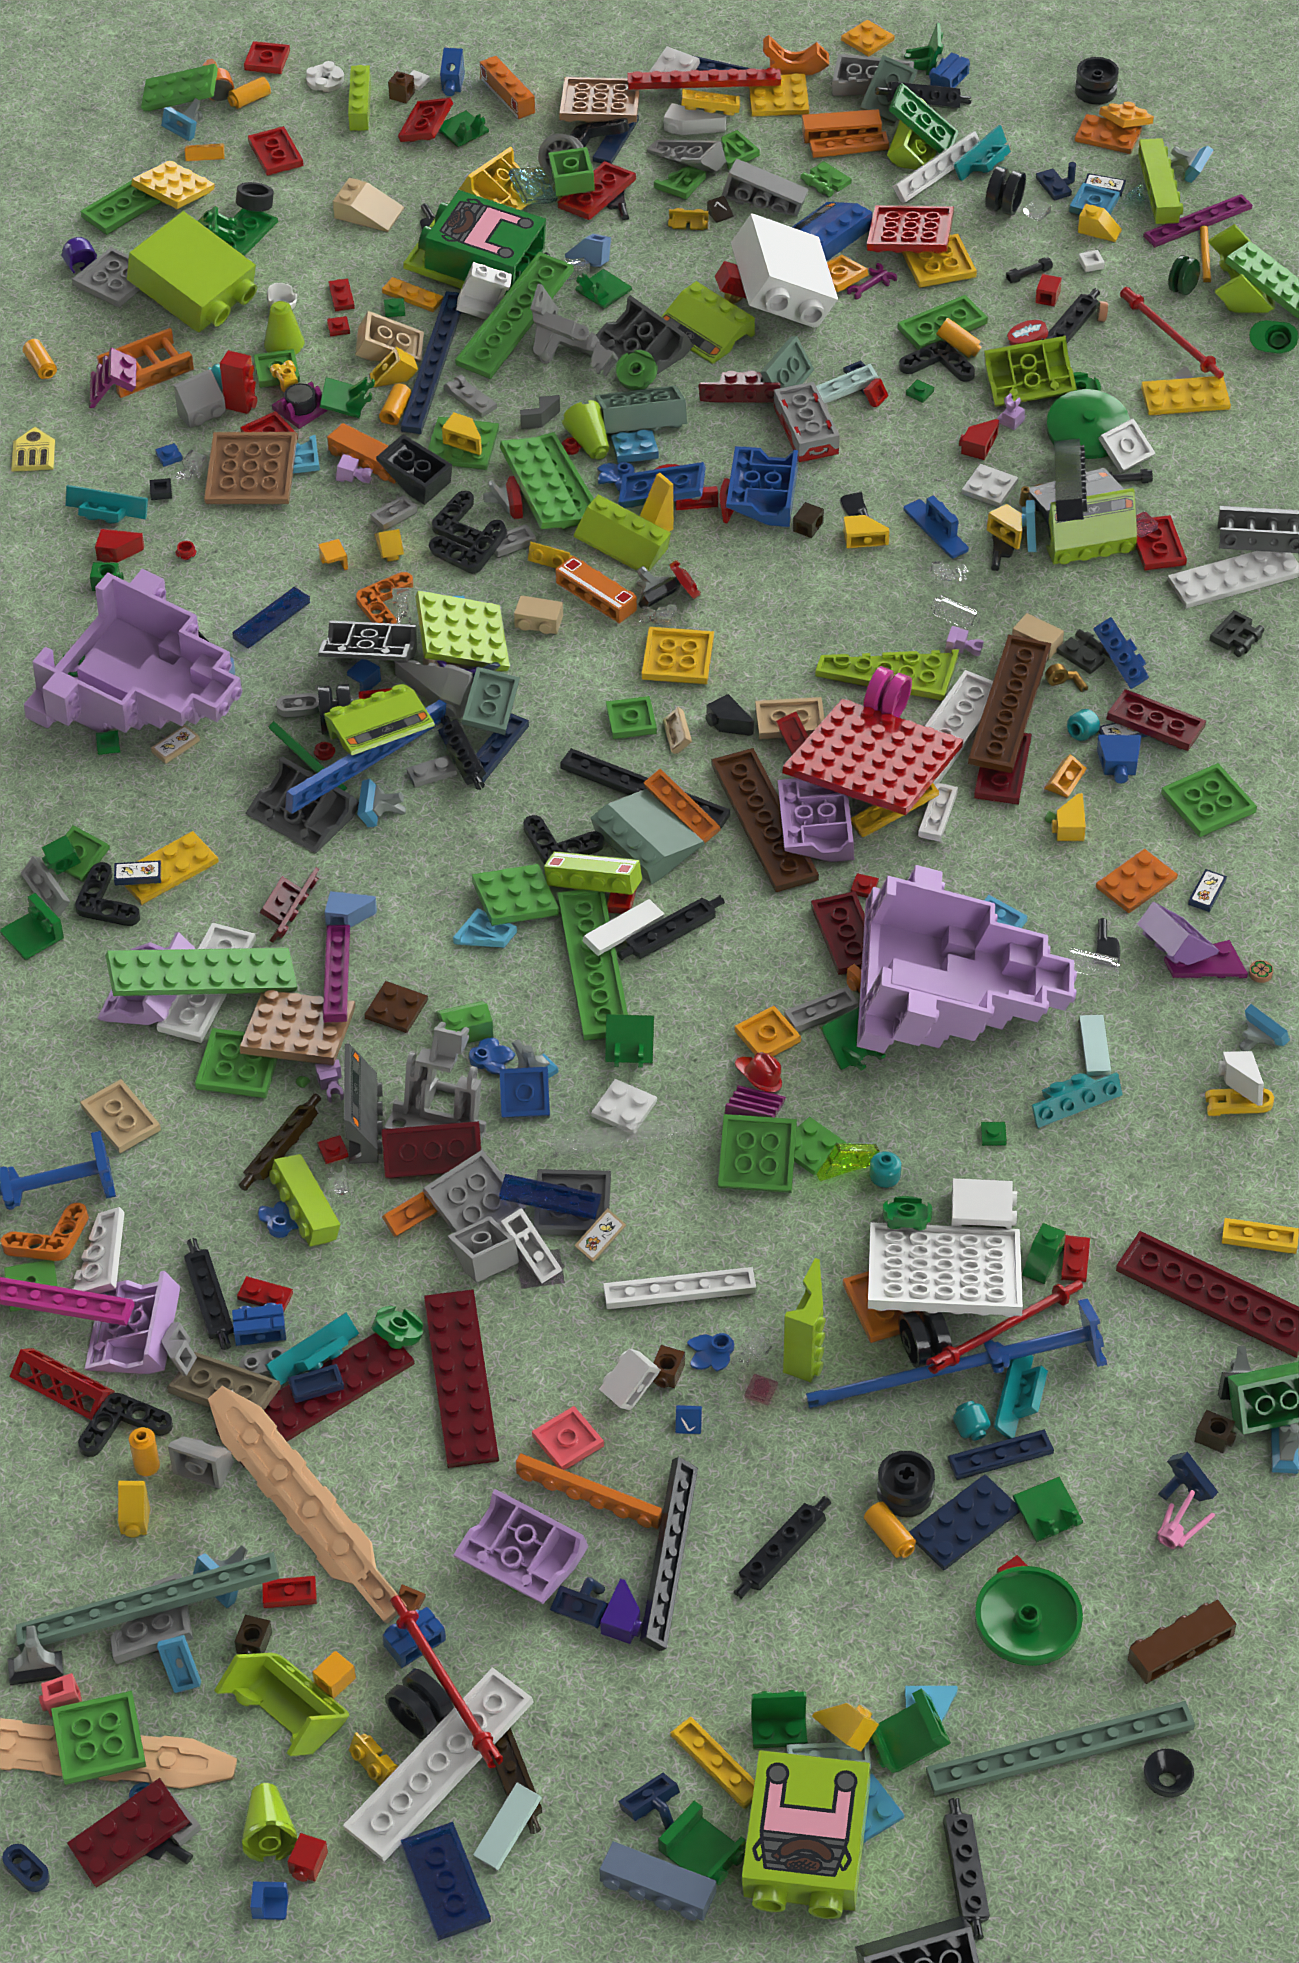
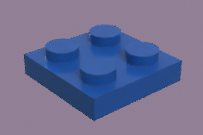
M548 1067L499 1069L502 1118L550 1116Z

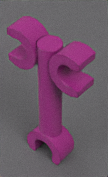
M876 263L877 270L869 268V275L873 277L859 286H849L847 294L856 292L854 299H859L864 291L880 281L885 286H890L889 279L896 282L897 274L888 272L886 269L883 270V265Z

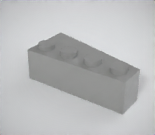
M838 54L832 80V96L865 95L881 58ZM896 60L914 68V61Z
M736 158L728 174L722 196L726 200H736L738 204L750 203L754 204L756 208L764 209L769 207L775 212L798 216L809 189Z

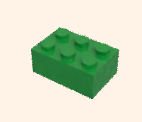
M1299 1361L1228 1376L1232 1418L1235 1421V1427L1242 1434L1299 1423Z

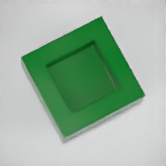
M404 298L384 300L385 317L406 316Z
M917 379L906 390V396L923 403L934 392V387Z
M118 730L96 733L98 755L120 753Z
M981 1122L982 1146L1007 1145L1005 1122Z

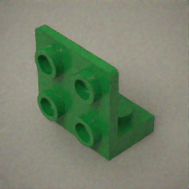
M36 893L28 896L29 907L27 909L29 913L0 929L1 935L24 960L64 938L61 920Z
M788 1690L780 1693L762 1691L751 1695L753 1749L787 1747L789 1744H808L806 1728L807 1697L805 1691Z

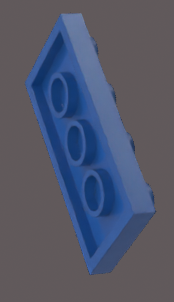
M704 462L623 474L618 503L624 508L643 506L658 473H661L673 483V501L701 497L706 471Z

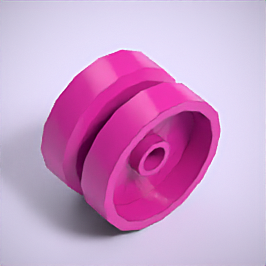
M880 666L869 682L863 707H871L875 711H881L882 714L888 713L900 717L910 697L912 677L902 673L894 676L893 670Z

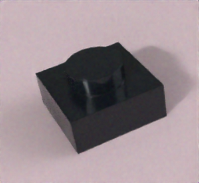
M171 478L149 480L151 500L172 499Z

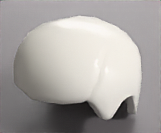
M274 283L268 287L266 299L269 307L277 301H284L289 303L293 310L297 303V294L294 295L292 286L288 284Z

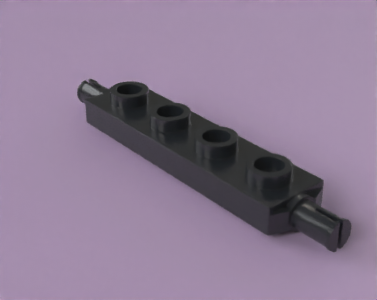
M891 81L887 84L886 88L876 87L875 91L877 92L875 94L886 96L887 101L891 103L897 87L902 82ZM903 83L930 107L958 109L961 103L971 104L972 101L970 100L972 99L971 96L961 95L960 88Z
M1094 288L1088 295L1080 294L1049 330L1046 339L1066 336L1068 343L1097 309L1099 301L1096 298L1100 295V291Z
M444 716L445 720L441 717L443 727L438 732L463 780L467 785L474 783L475 788L481 790L479 784L484 788L485 784L481 778H483L486 772L461 724L457 719L451 721L449 716Z
M719 895L711 901L700 898L627 938V947L617 951L619 959L624 960L632 954L642 959L716 918L715 908L725 904L723 897Z
M192 1238L193 1244L191 1239L187 1241L190 1252L184 1256L185 1264L209 1339L218 1338L221 1349L226 1350L225 1344L227 1349L231 1347L228 1335L234 1333L233 1324L208 1249H200L197 1239Z
M823 1496L815 1506L804 1503L739 1571L742 1583L734 1590L736 1596L742 1599L750 1589L761 1591L826 1521L823 1511L831 1505L828 1497Z
M951 1798L948 1800L950 1814L944 1816L943 1825L959 1916H963L972 1926L974 1940L977 1938L983 1939L981 1923L989 1919L990 1913L972 1814L961 1812L959 1798Z

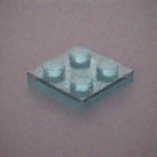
M543 167L511 168L508 175L523 204H548L558 200V196H556L555 190Z

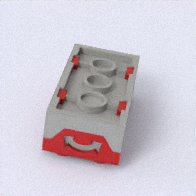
M809 382L775 389L774 410L792 449L798 450V462L838 455L840 436L815 383Z

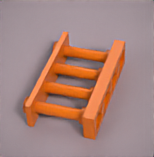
M171 328L116 348V350L128 354L135 359L146 355L153 364L142 368L136 361V387L131 392L116 385V391L120 398L194 370L192 354L189 351L179 354L173 347L174 341ZM164 348L171 358L160 361L154 351ZM109 352L98 355V363L103 365V357L105 355L109 357Z

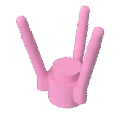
M1193 1490L1190 1491L1175 1519L1170 1523L1174 1504H1169L1162 1526L1157 1533L1159 1542L1171 1549H1175L1177 1546L1183 1548L1188 1539L1215 1517L1214 1513H1210L1185 1535L1183 1534L1184 1528L1179 1522L1195 1494Z

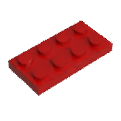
M604 161L593 171L595 191L565 195L557 202L558 208L590 220L636 180V173Z

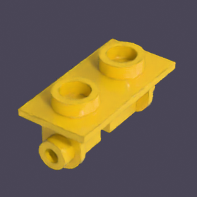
M669 209L668 227H672V229H686V223H690V230L708 229V211L702 209Z
M530 542L527 561L556 569L573 555L570 552Z
M356 1732L350 1744L349 1752L352 1758L364 1767L368 1776L381 1786L387 1777L398 1768V1765L387 1754L378 1756L382 1754L383 1749L375 1742L371 1735L367 1736L364 1733L360 1736Z

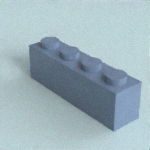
M614 1841L599 1869L600 1881L608 1889L615 1891L618 1888L627 1891L636 1900L642 1901L645 1898L654 1902L658 1908L666 1911L671 1908L680 1912L684 1918L691 1921L696 1919L704 1921L716 1894L715 1880Z

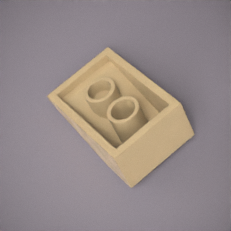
M349 178L333 200L335 219L389 232L404 209V206L368 182Z
M368 311L358 327L355 355L370 361H382L395 347H398L414 356L415 362H420L424 332Z

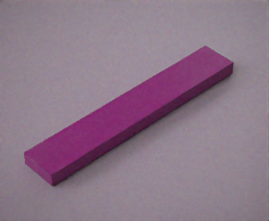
M1240 194L1179 219V223L1164 224L1144 232L1143 237L1155 248L1198 231L1201 226L1208 227L1252 209L1253 205Z
M350 925L327 926L323 1023L347 1022Z

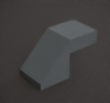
M560 396L539 397V408L520 410L521 429L541 428L560 412Z

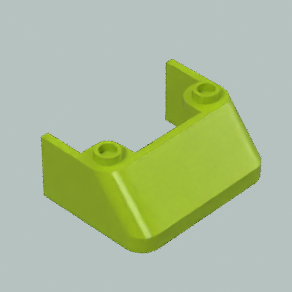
M1233 224L1208 240V243L1220 255L1221 261H1219L1221 269L1224 272L1227 271L1231 278V281L1217 288L1215 293L1225 303L1226 308L1234 313H1268L1275 309V301L1248 281L1243 274H1239L1225 263L1228 255L1250 241L1236 224Z
M276 1653L235 1655L214 1689L217 1694L233 1693L236 1696V1701L243 1706L259 1705L293 1735L290 1738L292 1744L287 1751L289 1756L313 1754L345 1724L349 1717V1712L286 1658Z

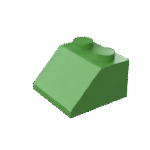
M587 147L548 153L556 196L595 191L594 172Z
M484 1001L436 1011L439 1022L446 1023L445 1029L461 1032L464 1027L469 1028L467 1043L494 1038L493 1020L488 1005Z

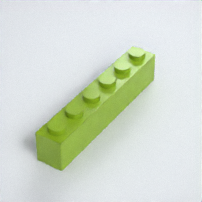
M1163 138L1139 139L1138 156L1155 224L1179 223L1180 215H1183V203H1180V192L1177 191V180H1174V169L1171 168L1168 147L1164 145Z

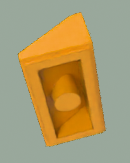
M224 144L186 145L185 159L186 161L225 159Z
M1070 754L1062 760L1044 789L1068 798L1087 768Z

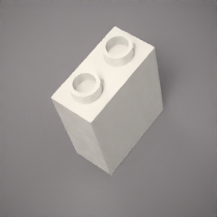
M751 213L731 242L749 306L813 328L819 327L838 300L819 237Z

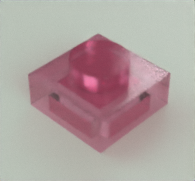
M1145 511L1136 515L1137 535L1140 538L1158 529V522Z
M754 1374L745 1392V1398L769 1406L778 1387V1382Z

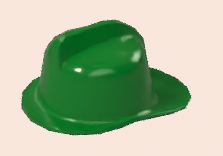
M1264 320L1255 323L1251 327L1249 339L1251 344L1260 351L1281 354L1295 348L1299 335L1295 326L1290 323Z

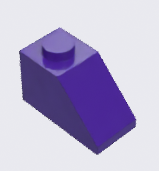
M620 1578L600 1621L602 1635L631 1644L634 1636H640L643 1622L640 1621V1609L626 1581Z

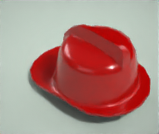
M760 1052L753 1058L748 1056L736 1059L735 1067L754 1087L771 1093L781 1089V1065L776 1058L767 1053Z

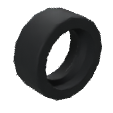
M241 183L237 186L236 204L249 211H267L272 208L274 191L271 187L262 183Z

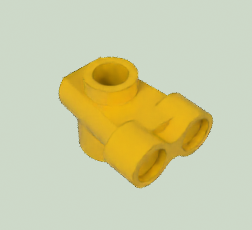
M285 361L282 365L273 364L270 367L273 377L278 378L280 381V387L283 392L289 386L298 384L295 375L296 367L292 361Z

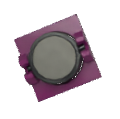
M312 381L308 384L298 383L289 386L284 392V397L272 404V410L276 411L298 429L329 411L320 407L322 393L319 386L314 387Z

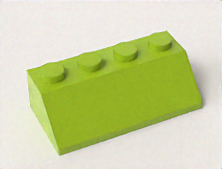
M900 120L887 156L897 167L917 170L933 159L937 151Z
M598 494L586 508L573 537L636 571L643 566L650 571L667 551L671 533Z

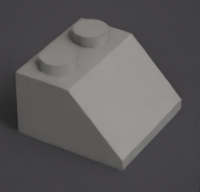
M210 369L174 384L177 413L189 428L196 425L200 426L205 421L214 417L218 418L226 413L224 397Z
M491 1216L448 1235V1241L464 1272L476 1283L519 1263L515 1238Z
M183 1436L170 1442L168 1446L173 1474L218 1489L222 1487L233 1466L231 1451L222 1446L207 1444L198 1438L191 1439Z

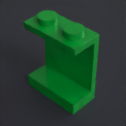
M922 1688L912 1693L916 1703L879 1722L878 1727L869 1739L871 1744L877 1747L878 1752L875 1755L880 1766L888 1768L892 1773L899 1772L951 1744L931 1697Z
M695 1800L658 1838V1851L679 1867L713 1879L717 1885H721L725 1881L729 1868L733 1864L738 1866L745 1857L746 1839L741 1836L735 1842L704 1819L703 1806Z

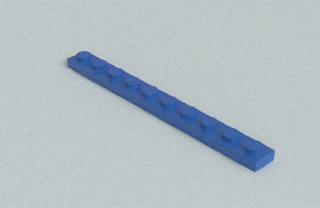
M438 700L425 708L433 719L435 726L355 755L348 754L297 786L289 789L286 794L285 810L293 814L441 723V717L445 720L447 703Z

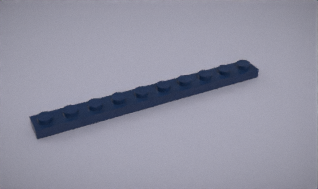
M445 292L401 423V432L422 434L462 313L456 310L458 292Z

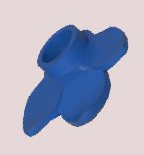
M626 462L602 464L597 468L601 472L598 477V484L615 483L616 489L620 492L623 474L635 473L634 466Z
M496 1038L481 1040L478 1047L472 1048L469 1052V1060L472 1066L478 1069L485 1068L489 1073L500 1075L499 1069H506L504 1064L515 1057V1053L509 1047L499 1045V1041Z
M277 1202L274 1208L263 1205L259 1207V1220L267 1224L269 1233L273 1237H286L291 1229L299 1228L295 1220L291 1219L289 1208L285 1202Z
M719 1333L714 1336L707 1334L699 1335L687 1341L688 1346L696 1351L690 1365L692 1368L700 1370L707 1369L710 1366L715 1371L724 1369L729 1364L730 1354L735 1348L734 1341L725 1333Z

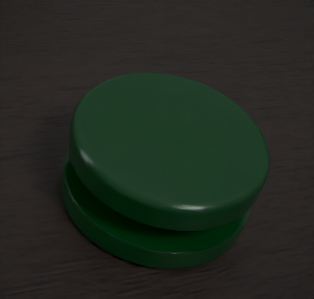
M1185 255L1179 256L1170 269L1168 277L1169 289L1172 292L1177 293L1179 291L1182 295H1189L1198 283L1201 270L1200 262L1195 258Z

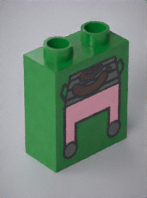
M458 190L449 204L442 202L439 205L434 226H425L420 234L418 248L425 251L424 268L465 281L473 262L512 274L511 288L537 253L544 251L546 218Z

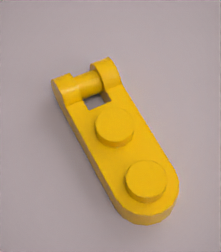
M1263 1088V1104L1257 1106L1234 1089L1208 1090L1205 1092V1100L1209 1104L1207 1106L1208 1116L1265 1113L1272 1109L1274 1095L1270 1090Z

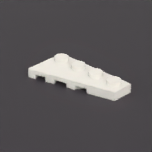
M120 1207L98 1213L89 1236L90 1246L87 1250H84L81 1258L84 1261L81 1270H77L74 1276L76 1281L74 1290L100 1294L116 1289L124 1222V1211Z

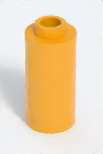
M262 76L229 91L227 99L231 107L235 106L239 109L270 95L271 88L267 79Z
M949 318L945 320L936 333L937 336L968 358L971 355L975 357L982 348L979 345L981 342L979 339Z
M38 339L28 340L22 349L26 358L39 378H52L57 372V366Z
M400 383L393 385L379 414L382 423L395 426L399 423L411 396L409 387Z
M137 1428L129 1436L134 1468L141 1476H151L160 1468L155 1435L149 1428Z
M878 1502L866 1511L864 1520L896 1558L900 1556L906 1558L913 1553L916 1540L884 1502Z

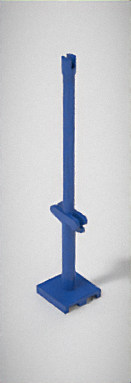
M101 1131L91 1133L96 1160L24 1177H19L13 1166L8 1168L5 1166L0 1167V1196H3L6 1208L12 1210L16 1206H20L24 1191L97 1174L100 1176L106 1199L116 1197L110 1162L102 1140Z
M1088 1298L1078 1300L1082 1322L1081 1328L1006 1346L989 1340L984 1343L985 1352L961 1357L958 1364L955 1366L949 1365L936 1374L929 1371L928 1367L932 1365L828 1390L822 1389L806 1393L809 1408L822 1406L829 1402L987 1364L991 1365L994 1373H1001L1005 1367H1009L1010 1360L1084 1342L1097 1367L1107 1365V1360L1101 1350V1347H1104V1342L1097 1327L1100 1324V1319Z

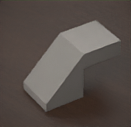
M174 1322L170 1324L161 1342L182 1376H187L197 1356L189 1346L191 1338L180 1322Z

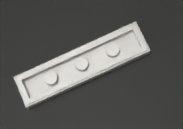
M648 899L584 935L582 941L599 956L622 943L627 938L660 921L665 913Z

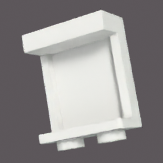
M473 262L459 293L456 310L487 319L503 299L506 290H509L512 274Z
M953 1178L951 1226H1004L1006 1229H1012V1226L1017 1225V1211H1012V1206L1017 1205V1191H1012L1013 1181Z

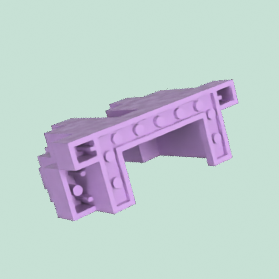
M141 569L130 583L110 573H107L95 587L98 616L56 666L54 664L53 650L44 647L32 661L36 690L24 703L25 717L47 729L53 722L59 721L69 726L74 720L97 732H107L110 729L116 728L126 733L131 727L140 730L144 724H151L161 729L166 722L170 721L180 726H183L186 721L196 725L204 717L218 722L222 716L228 713L231 704L240 698L242 688L241 678L229 673L232 666L230 652L200 638L198 635L197 615L166 601L164 579ZM85 655V660L79 666V660ZM69 672H78V677L68 675Z
M915 865L908 880L887 876L881 889L872 888L865 905L857 1047L885 1053L888 1046L892 1045L894 1040L916 1046L924 1044L940 1048L943 1041L948 1040L950 1035L975 1041L979 1033L984 1032L986 1026L1003 1029L1007 1021H1011L1013 1016L1038 1022L1041 1016L1047 1013L1049 1007L1065 1011L1070 1002H1074L1077 990L1074 989V982L1077 977V971L1074 970V960L1050 954L1048 935L997 922L998 915L995 914V903L945 891V882H942L941 871Z

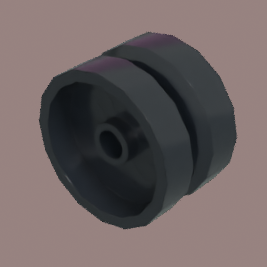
M1090 57L1081 61L1077 66L1076 96L1089 104L1100 105L1112 101L1117 95L1119 68L1116 63L1104 57Z
M997 166L988 183L985 207L994 211L1001 208L1003 213L1015 215L1024 196L1026 174L1016 170L1010 174L1008 168Z
M341 684L336 687L337 699H333L332 688L329 685L318 686L322 735L329 734L324 714L330 712V709L334 707L348 706L353 701V698L350 697L349 684Z
M911 1311L899 1316L898 1325L901 1341L913 1367L926 1366L927 1359L941 1353L943 1348L949 1345L952 1346L949 1329L942 1312L928 1313L920 1311L918 1315L916 1312Z
M898 1451L889 1454L881 1462L878 1469L877 1498L879 1502H884L893 1514L899 1517H913L922 1514L930 1507L934 1498L935 1470L931 1462L922 1454L914 1451Z
M416 1668L402 1679V1685L397 1684L385 1695V1702L395 1719L419 1739H425L437 1726L436 1723H440L454 1708L450 1697L440 1684L429 1674Z

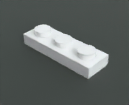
M936 782L935 786L939 790V796L929 801L919 828L918 837L940 842L958 793V787Z

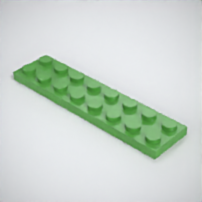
M538 252L455 359L456 366L491 379L534 323L533 313L530 308L537 285L542 284L551 299H553L573 273L574 266Z
M584 889L558 892V903L584 1041L606 1038V1014L628 1015L615 947L597 956L582 941L584 935L610 921L605 893L603 891Z
M289 948L107 950L105 955L113 996L265 993L268 990L293 992L298 988Z

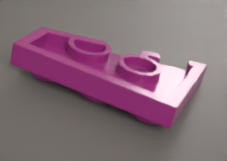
M1230 940L1214 943L1213 945L1220 950L1216 955L1190 965L1180 961L1176 964L1164 956V962L1173 978H1247L1248 973Z

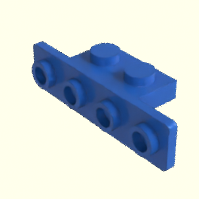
M934 495L926 498V504L921 499H918L904 506V511L950 558L954 559L969 551V547L957 536L958 518Z
M1112 617L1094 627L1093 630L1130 689L1135 688L1149 678L1147 671L1143 667L1147 663L1140 653L1135 654L1134 651L1137 650V647L1131 638L1126 640Z

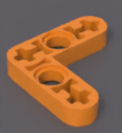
M400 572L360 589L356 593V602L372 623H383L385 618L386 623L397 624L395 616L383 602L412 589L413 577L410 573ZM381 589H389V590H390V591L387 592V593H382V592H380ZM373 610H381V611H382V612L379 613V614H373V613H371Z
M73 1203L67 1206L51 1235L16 1231L6 1233L0 1240L3 1252L6 1255L51 1261L64 1260L70 1255L89 1219L86 1206L82 1203ZM68 1229H72V1230H73V1231L70 1232V1233L62 1234V1232L65 1231V1230H68ZM41 1244L37 1248H30L32 1245Z

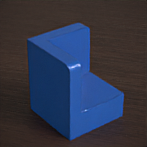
M361 659L347 671V676L359 683L360 691L371 690L381 682L380 667L367 659Z
M253 1881L250 1905L252 1919H286L289 1897L286 1882Z

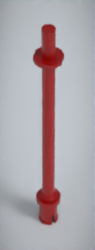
M1124 287L1121 290L1120 297L1129 303L1132 310L1139 309L1199 361L1202 372L1207 373L1210 371L1218 379L1224 376V372L1216 366L1215 357L1204 356L1145 305L1143 296L1136 294L1130 287Z
M1076 1280L1065 1287L1061 1284H1056L1052 1288L1051 1295L1022 1310V1316L1010 1317L957 1347L949 1345L943 1348L941 1353L927 1359V1365L934 1364L928 1367L929 1371L936 1374L949 1365L955 1366L959 1363L960 1356L1057 1302L1062 1306L1067 1305L1070 1295L1083 1288L1082 1282Z
M399 1595L393 1596L390 1599V1603L399 1615L396 1621L397 1627L399 1629L407 1628L473 1735V1748L480 1752L488 1768L496 1767L492 1757H494L498 1765L501 1764L503 1756L494 1745L492 1734L481 1729L417 1626L416 1621L419 1618V1614L415 1610L408 1611Z

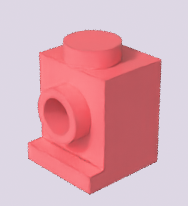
M72 1673L41 1683L43 1695L39 1696L40 1705L43 1711L48 1710L50 1717L52 1716L51 1708L82 1702L80 1689Z

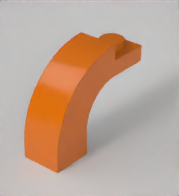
M770 35L763 39V52L770 58V67L780 69V73L783 75L795 73L813 75L829 66V53L818 42L803 51L791 52L782 48Z

